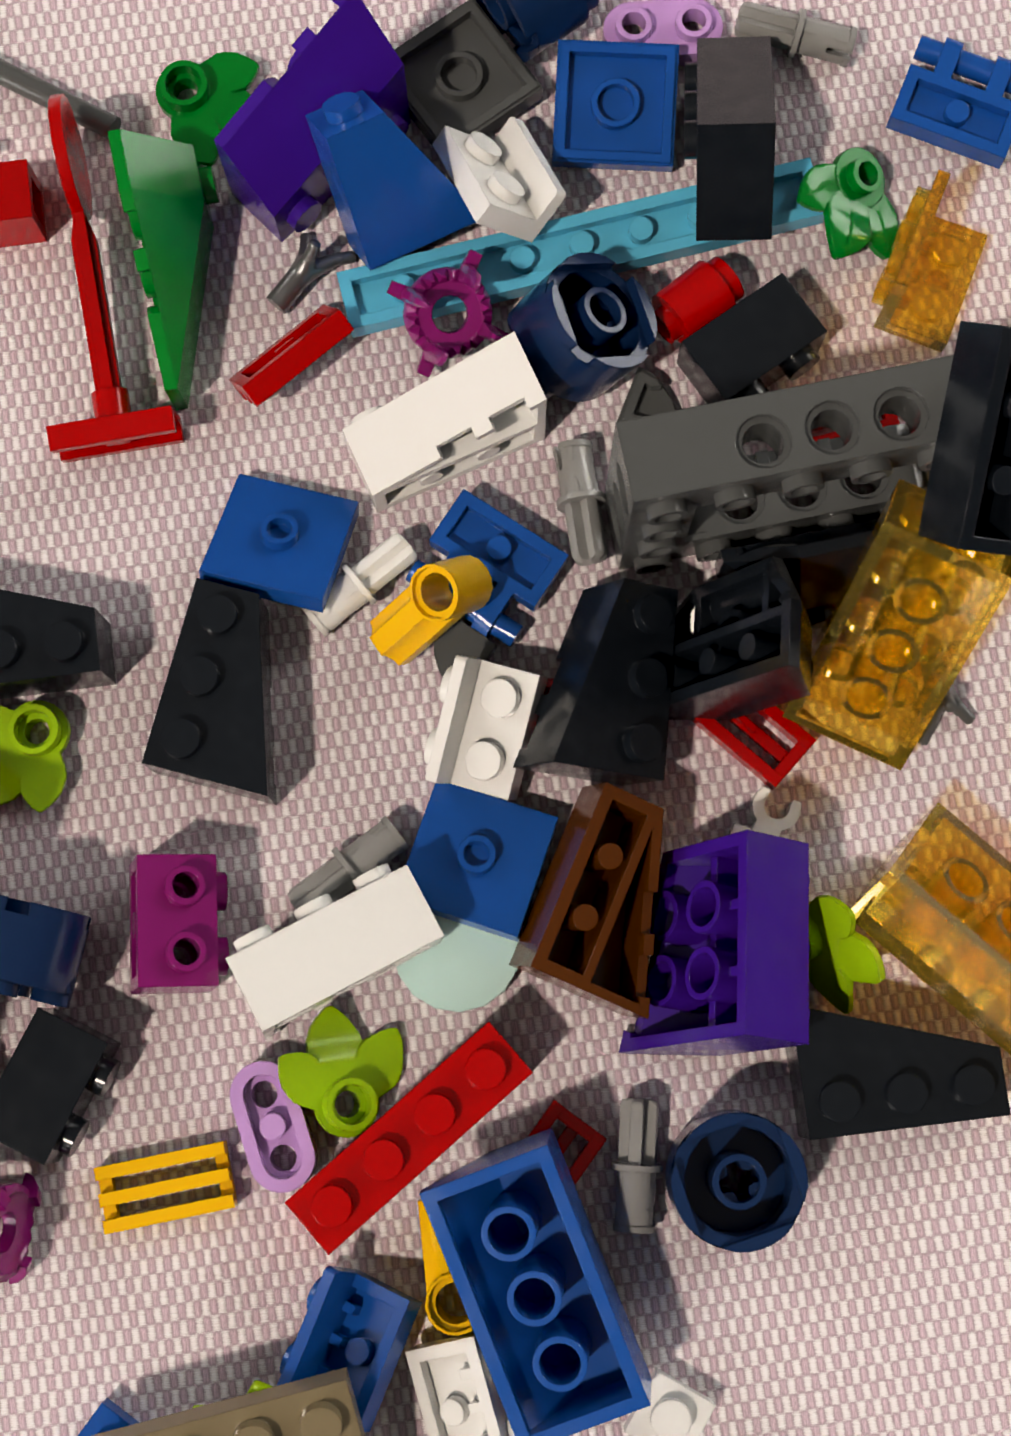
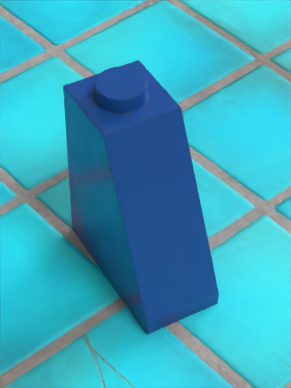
M363 90L356 93L343 92L328 98L323 103L322 108L305 115L349 246L370 271L476 223L457 188Z

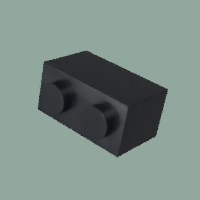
M781 273L681 341L676 363L707 404L770 392L767 387L786 375L790 381H793L809 371L819 361L820 357L817 353L827 330L786 276Z
M38 1007L0 1078V1143L43 1165L60 1161L63 1154L71 1157L81 1144L88 1130L90 1121L83 1118V1115L94 1094L102 1097L110 1088L119 1071L121 1061L115 1059L114 1056L121 1043L54 1008Z

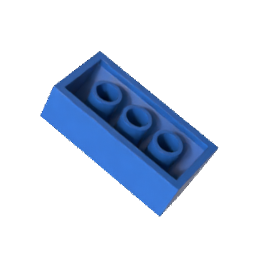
M552 1128L490 1151L420 1191L421 1200L515 1436H570L651 1406L652 1377Z

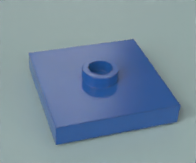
M558 39L552 167L672 172L679 45Z
M239 474L200 567V579L254 592L263 599L323 613L359 516V502Z
M435 783L406 865H408L434 915L518 942L558 825V817L453 784Z

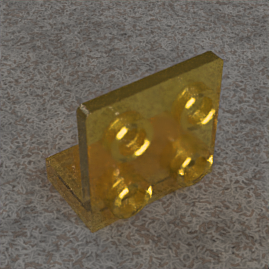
M940 169L929 190L920 186L917 187L907 213L905 212L891 247L893 250L886 267L883 268L870 302L881 306L873 326L874 328L942 352L948 343L988 235L935 216L951 173Z

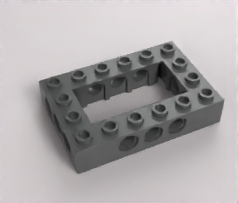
M954 355L616 422L605 487V509L619 570L634 567L637 574L654 573L671 567L673 565L672 559L696 555L699 562L717 560L722 549L756 542L760 543L923 509ZM894 414L901 417L907 424L883 427L879 416ZM818 427H827L834 430L840 437L833 439L824 438L815 442L811 435V430ZM750 441H762L772 447L773 451L764 450L747 456L742 446ZM850 477L852 484L871 483L873 492L869 494L855 493L847 486L845 478ZM811 495L812 504L806 507H797L789 503L786 498ZM750 506L752 515L745 519H734L729 517L724 511H732Z

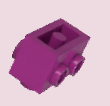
M216 854L136 855L129 865L131 995L209 993L219 986V976H227L229 969L225 959L229 957V943L227 937H218L217 911H225L227 908L228 882L225 872H217ZM173 886L181 888L185 892L186 898L178 896L174 892ZM173 950H179L186 956L187 965L181 964L175 959Z

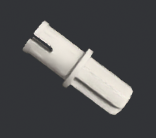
M399 533L391 535L352 568L346 562L341 566L344 571L336 577L323 613L304 608L301 609L323 636L326 637L342 621L368 601L371 605L375 604L377 601L372 595L415 562L417 558L415 550Z

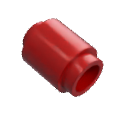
M713 257L707 263L698 261L652 296L658 333L668 343L672 344L676 340L681 343V341L736 305V302L744 296V289L733 269L719 257Z

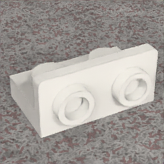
M510 117L494 140L478 131H472L471 134H467L445 125L432 144L476 224L532 243L566 197L564 188L522 120L515 117Z
M457 655L453 666L446 670L441 681L439 695L443 707L438 727L430 733L424 749V761L428 765L425 780L437 784H453L508 801L517 800L524 770L513 768L519 750L527 748L536 726L538 715L535 714V710L541 695H544L548 676L481 658Z
M474 1332L418 1344L405 1351L428 1436H515Z

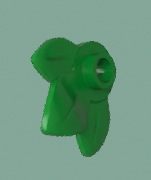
M234 52L216 53L200 65L188 60L176 61L169 64L163 70L157 81V101L162 111L171 118L172 140L193 145L200 165L213 166L216 163L219 154L214 142L215 137L250 96L246 90L257 77L259 64L244 55ZM185 89L197 91V94L192 98L186 100L177 98L179 93Z
M859 147L849 148L840 153L834 159L833 164H818L805 173L799 186L797 202L809 210L823 212L827 241L831 257L834 260L852 255L866 245L876 256L885 260L892 255L896 248L898 240L897 215L894 207L884 194L885 176L883 169L872 153Z

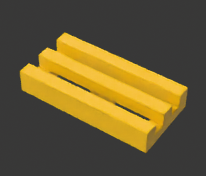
M227 1140L94 1168L95 1180L99 1181L101 1194H98L100 1208L103 1207L105 1220L102 1221L104 1234L238 1206ZM215 1157L216 1170L116 1190L115 1177ZM217 1183L220 1184V1196L124 1216L120 1215L119 1204Z

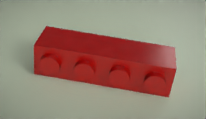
M487 1022L291 1196L285 1204L328 1255L331 1254L529 1077L533 1071L491 1022Z

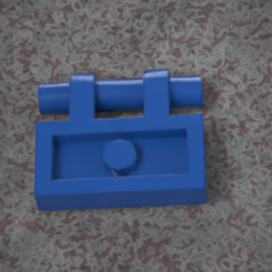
M922 35L913 59L935 66L934 71L932 72L913 64L910 65L886 128L1000 169L1011 144V100L1003 97L1004 92L1011 94V60L998 56L996 61L963 50L964 43L947 37L945 43ZM954 73L984 84L985 88L982 90L951 78L952 74Z
M465 489L462 490L429 539L430 546L447 556L446 559L471 555L480 559L488 568L492 577V586L495 587L489 601L483 608L465 614L463 617L472 622L471 628L486 638L492 635L510 647L514 645L524 629L523 625L505 615V611L512 600H516L535 612L569 560L568 554ZM417 560L410 569L406 581L410 583L411 577L416 570L426 564L421 560ZM449 581V589L453 595V588Z

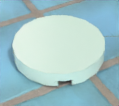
M434 915L445 935L442 941L397 966L398 975L415 997L435 1009L461 1013L486 1006L506 991L518 970L509 965L518 942Z

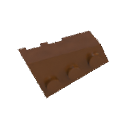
M608 782L582 787L511 958L510 966L622 1016L649 1019L650 998H646L648 959L649 955L653 956L655 934H650L653 893L658 892L663 808Z

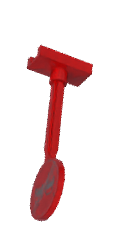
M63 93L50 95L48 99L50 134L62 188L73 219L71 245L96 390L91 393L95 418L46 426L50 451L52 453L60 452L61 461L67 463L184 443L181 418L171 405L131 411L128 389L122 387L99 244L89 222L93 214L92 194L80 133L67 97Z

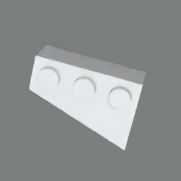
M515 331L389 403L383 406L372 407L359 413L352 419L351 424L343 428L342 431L349 453L378 513L545 439L547 398Z
M388 863L377 866L352 881L357 891L335 902L332 901L329 894L319 896L293 911L297 922L273 933L269 924L264 925L233 942L237 953L225 959L265 1039L283 1030L281 1026L313 1009L317 1011L335 1001L334 998L366 981L374 980L442 941L445 935L408 865L393 872Z

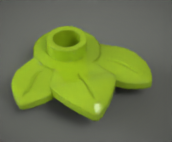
M33 700L20 705L15 710L0 706V806L16 800L22 794L24 800L34 810L42 813L56 802L62 794L67 779V771L62 753L69 743L71 729L67 716L56 705L43 700ZM37 723H47L49 726L48 738L42 743L33 744L30 739L31 729Z
M819 895L809 902V980L832 1005L844 1014H848L853 1011L854 981L870 984L880 983L885 980V967L878 949L867 937L855 931V913L841 900L829 895Z
M327 1006L315 1017L308 1029L305 1041L306 1053H286L278 1057V1076L281 1087L287 1097L299 1106L314 1110L318 1123L326 1132L337 1137H356L365 1132L374 1123L379 1111V1098L390 1091L400 1079L404 1053L402 1038L399 1030L394 1027L378 1031L362 1040L358 1030L342 1012L333 1006ZM344 1091L351 1094L354 1100L353 1110L345 1117L339 1115L335 1108V1101L338 1095Z

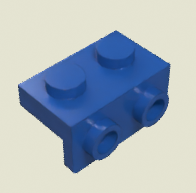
M327 1266L322 1277L314 1283L307 1298L308 1311L296 1340L287 1348L280 1364L281 1376L277 1386L347 1367L364 1431L370 1432L422 1302L360 1270Z

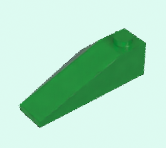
M124 129L110 130L107 132L123 211L128 213L136 241H142L143 248L134 250L133 254L145 294L148 299L153 298L154 306L147 308V314L164 389L176 411L187 409L214 229L209 205L220 203L212 166H200L195 149L191 144Z

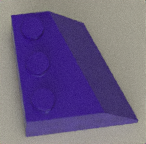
M332 0L339 6L338 10L317 35L307 27L292 44L296 51L291 57L284 75L279 80L276 77L263 79L214 139L232 195L281 242L294 231L302 232L311 226L319 216L322 205L332 197L305 117L306 114L322 108L323 103L336 94L343 92L356 93L363 90L405 135L409 129L411 121L404 64L362 0Z
M744 830L663 852L659 869L658 892L654 893L650 934H655L653 956L651 955L647 972L646 998H650L649 1019L637 1018L634 1031H623L619 1053L723 1056L809 1044V843Z

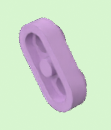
M704 0L625 2L613 8L607 15L603 27L602 41L679 45L678 66H685V62H697V38H721L723 22L718 10ZM686 22H696L703 28L698 31H691L685 28L683 24ZM627 25H638L643 31L638 34H630L624 30V27Z
M273 1061L251 1063L238 1072L230 1088V1103L253 1177L262 1187L277 1193L290 1192L301 1187L313 1175L318 1160L316 1144L305 1108L293 1103L281 1087L278 1076V1063ZM263 1081L271 1082L277 1089V1099L269 1107L260 1105L255 1098V1089ZM279 1145H289L295 1150L297 1159L293 1168L284 1170L275 1164L274 1152Z

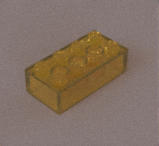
M902 479L898 480L812 647L813 674L810 695L789 701L782 716L899 770L903 768L1011 586V556L956 549L919 536L918 530L926 490Z
M938 802L896 844L850 909L855 913L856 924L871 938L880 943L914 972L919 979L928 984L968 1018L973 1025L981 1029L1011 1055V862Z

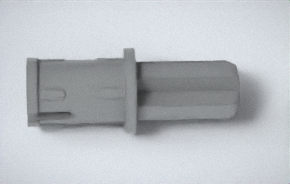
M747 1L739 9L734 34L737 37L771 36V47L787 50L788 58L793 59L795 54H800L839 64L841 67L846 68L850 61L848 53L852 54L858 29L852 26L847 27L806 16V9L800 8L798 14Z
M586 439L566 440L558 443V447H553L561 495L556 500L557 510L565 513L571 555L577 565L587 566L601 563L606 560L608 555L600 507L606 503L605 493L598 488L594 469L592 442Z
M384 816L377 825L361 835L342 851H339L337 847L332 849L331 851L335 856L294 886L288 893L289 900L295 909L324 894H329L332 901L335 902L355 889L352 882L354 879L377 866L389 863L403 851L406 852L410 848L390 820Z
M626 1098L622 1099L620 1103L618 1160L611 1162V1169L617 1170L616 1209L613 1231L633 1234H653L655 1232L656 1173L663 1172V1165L657 1164L659 1105L657 1101L652 1099Z

